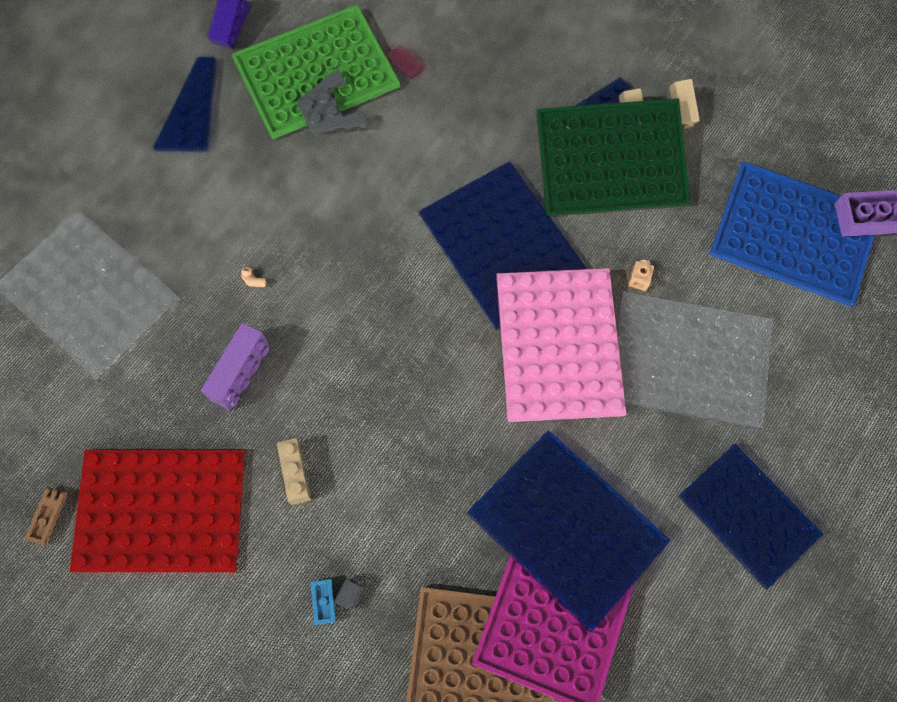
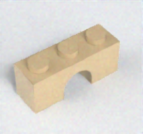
M297 438L278 442L277 448L288 502L294 505L310 501L311 496L302 462L304 461Z

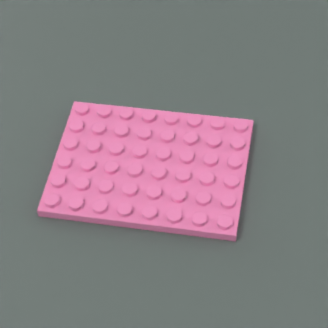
M609 268L497 274L508 422L625 416L626 407Z

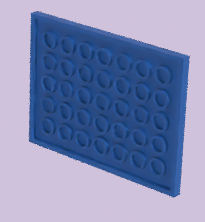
M742 161L709 255L852 307L855 305L874 235L842 237L835 208V202L841 197L840 195Z

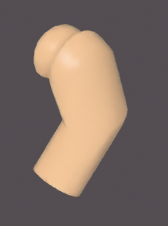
M244 267L241 270V277L248 286L266 287V278L255 277L252 269L249 267Z

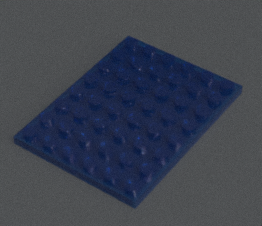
M510 161L418 211L419 216L496 331L500 329L497 274L587 269L550 216H546L545 209Z
M549 430L466 513L590 633L671 541Z

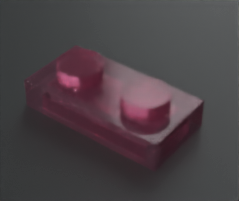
M401 44L388 53V59L410 80L424 70V66Z

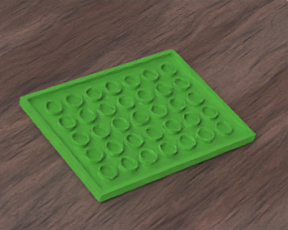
M358 5L351 6L231 54L272 140L307 126L297 101L337 69L340 70L346 85L330 92L340 112L400 87L399 80Z

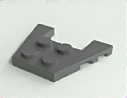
M339 69L331 73L297 101L311 133L334 131L337 128H345L346 130L352 129L355 126L367 127V122L360 110L343 117L330 92L346 85Z

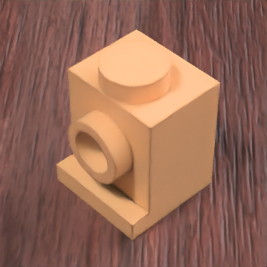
M640 260L635 262L628 284L629 287L643 291L648 289L654 266L650 265L649 261Z

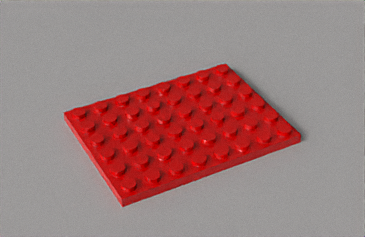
M84 450L69 572L237 573L245 451Z

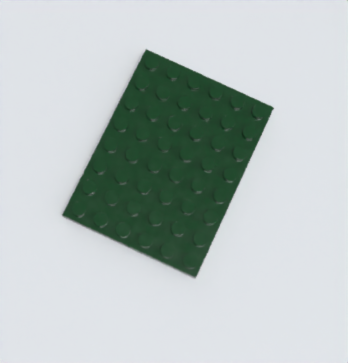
M679 98L536 109L546 217L690 205Z

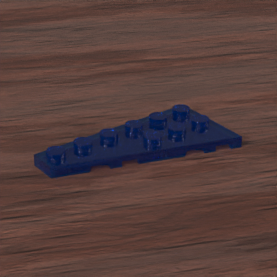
M197 57L153 146L154 151L208 152L216 71L215 57Z

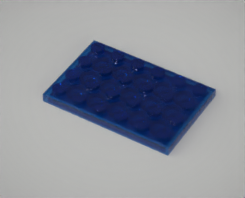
M733 444L678 495L684 504L764 589H769L823 535L736 444Z

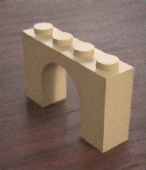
M692 79L674 82L669 88L671 99L679 98L683 129L693 128L694 124L700 120ZM641 88L623 91L619 95L620 103L643 101Z

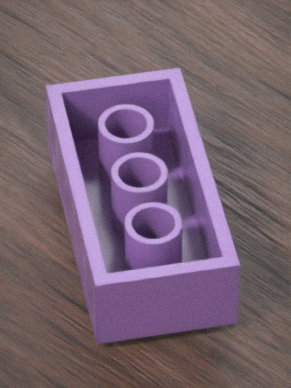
M897 190L843 193L835 202L842 237L897 233Z
M241 323L201 389L210 401L228 410H231L232 407L238 404L239 395L242 390L248 387L249 378L252 373H256L261 358L265 357L269 351V344L263 333Z

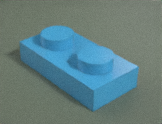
M332 579L311 582L314 625L336 622Z

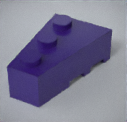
M218 0L208 34V39L213 44L233 49L251 8L247 0Z

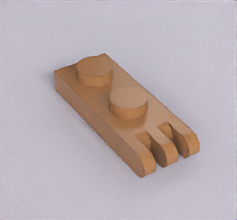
M46 487L24 538L25 540L47 546L66 500L67 492L62 491L60 493L58 489L53 490L51 487Z

